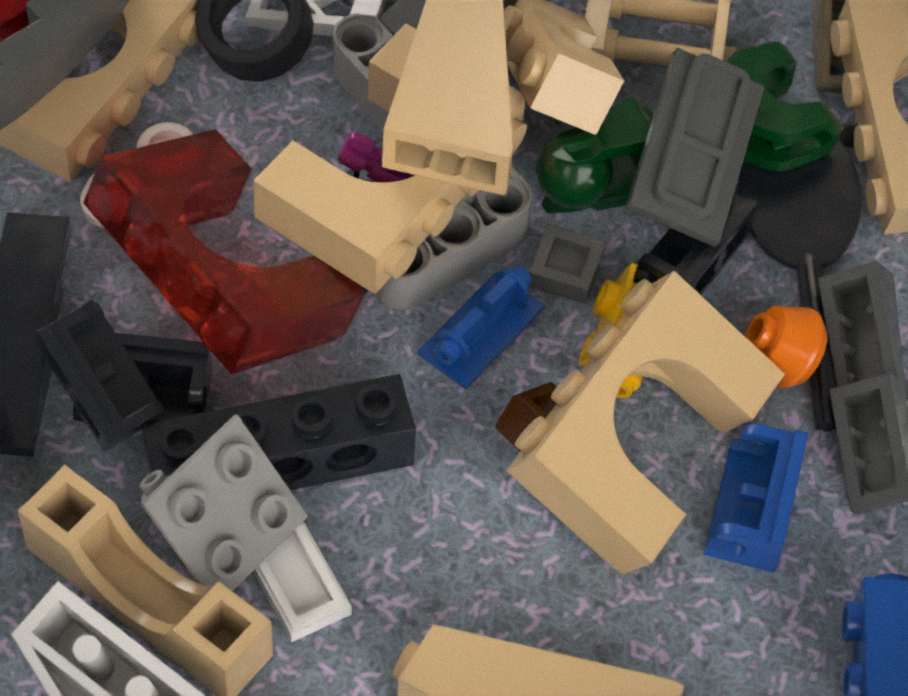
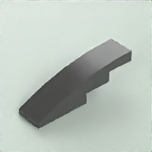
M31 0L27 2L26 9L29 25L0 42V130L25 114L68 77L107 34L130 0Z

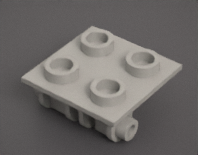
M234 415L173 474L166 477L162 470H157L147 475L140 483V488L144 492L141 497L142 507L195 580L203 585H213L219 581L231 591L241 584L308 517L238 415Z

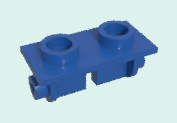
M514 265L511 269L502 268L499 272L496 271L417 351V355L461 387L467 389L545 309L543 303L529 294L528 286L532 283L531 275L519 265Z

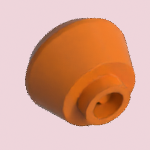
M773 306L766 312L758 313L749 323L745 333V337L785 373L776 386L780 389H786L805 382L820 364L827 344V330L818 311L809 307Z

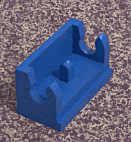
M746 423L743 424L740 437L746 440L732 438L704 555L774 573L785 541L808 432L796 430L794 433L762 424ZM752 441L760 442V443H763L764 445H762V444H756V443H754V442H752Z

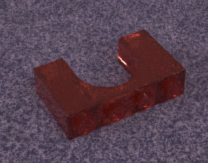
M216 129L101 156L83 204L231 375L335 341L345 335L365 296V292L355 281L314 255L274 267H255L237 263L212 251L188 227L189 225L226 216L234 211L252 171V168Z

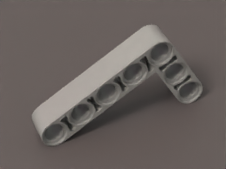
M351 14L338 21L333 29V74L342 87L381 131L384 132L389 112L368 100L369 61L393 35L375 17ZM511 165L509 187L506 196L479 190L474 196L466 194L454 207L452 218L446 228L436 237L429 235L417 248L415 258L407 270L412 273L403 274L398 279L391 277L377 292L380 300L388 307L398 310H410L418 307L519 246L525 240L529 229L532 191L528 183ZM446 241H458L461 243L452 244Z

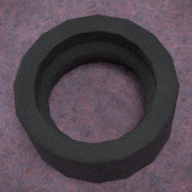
M198 0L195 23L199 40L219 68L239 80L263 82L282 76L301 61L311 44L314 22L307 0H281L286 5L288 13L287 23L279 36L267 45L253 50H238L230 47L222 34L223 21L230 10L242 0Z

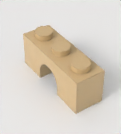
M517 0L515 6L509 5L504 10L507 65L529 107L596 135L623 85L624 79L611 58L591 50L597 36L586 18L546 0Z

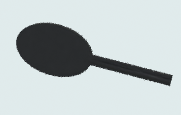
M839 138L827 155L790 170H768L748 162H743L739 180L740 197L744 199L749 197L758 203L751 227L752 235L769 256L787 267L797 269L801 307H809L818 311L825 327L826 321L818 278L822 277L821 268H825L837 261L849 248L858 228L862 206L861 186L855 164ZM827 332V344L824 355L817 369L809 377L815 430H823V432H831L832 429H836L829 389L836 388Z

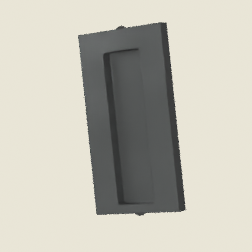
M677 47L671 56L625 208L663 224L670 229L677 230L716 247L722 237L765 86L751 81L749 74L745 70L710 54L703 53L696 56Z

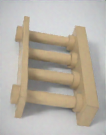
M588 0L585 18L597 36L591 50L611 58L613 63L614 59L668 67L672 53L677 47L696 56L706 53L727 62L736 47L725 46L731 0H716V4L692 0ZM621 14L712 27L710 49L619 36V29L607 28L609 18L621 19Z

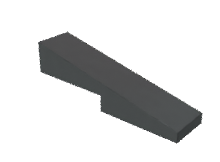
M873 261L818 278L837 387L829 389L850 510L853 513H864L908 502V405L894 274L879 262Z

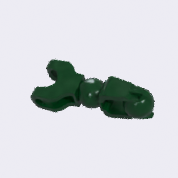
M768 42L733 53L727 60V63L745 70L749 74L751 81L765 86L743 162L754 164L763 169L786 171L827 155L835 146L841 133V124L830 108L820 101L790 104L777 99L788 92L792 85L796 68V60L787 47L781 42ZM628 98L610 107L596 135L575 127L558 134L551 141L547 142L538 158L536 166L540 189L546 195L541 203L543 209L547 213L557 214L576 212L587 208L599 211L625 206L654 115L648 106L643 107L637 98Z

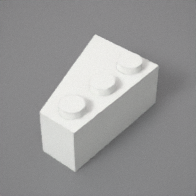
M59 581L11 634L49 696H205Z

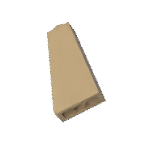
M426 0L384 126L382 167L506 196L510 179L513 138L503 0Z
M435 624L431 626L421 644L414 641L408 643L393 671V677L398 680L397 696H682L684 685L672 679Z

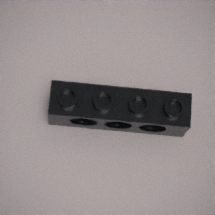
M400 374L142 425L149 474L162 470L166 477L173 474L234 415L240 417L290 490L414 465L416 427Z

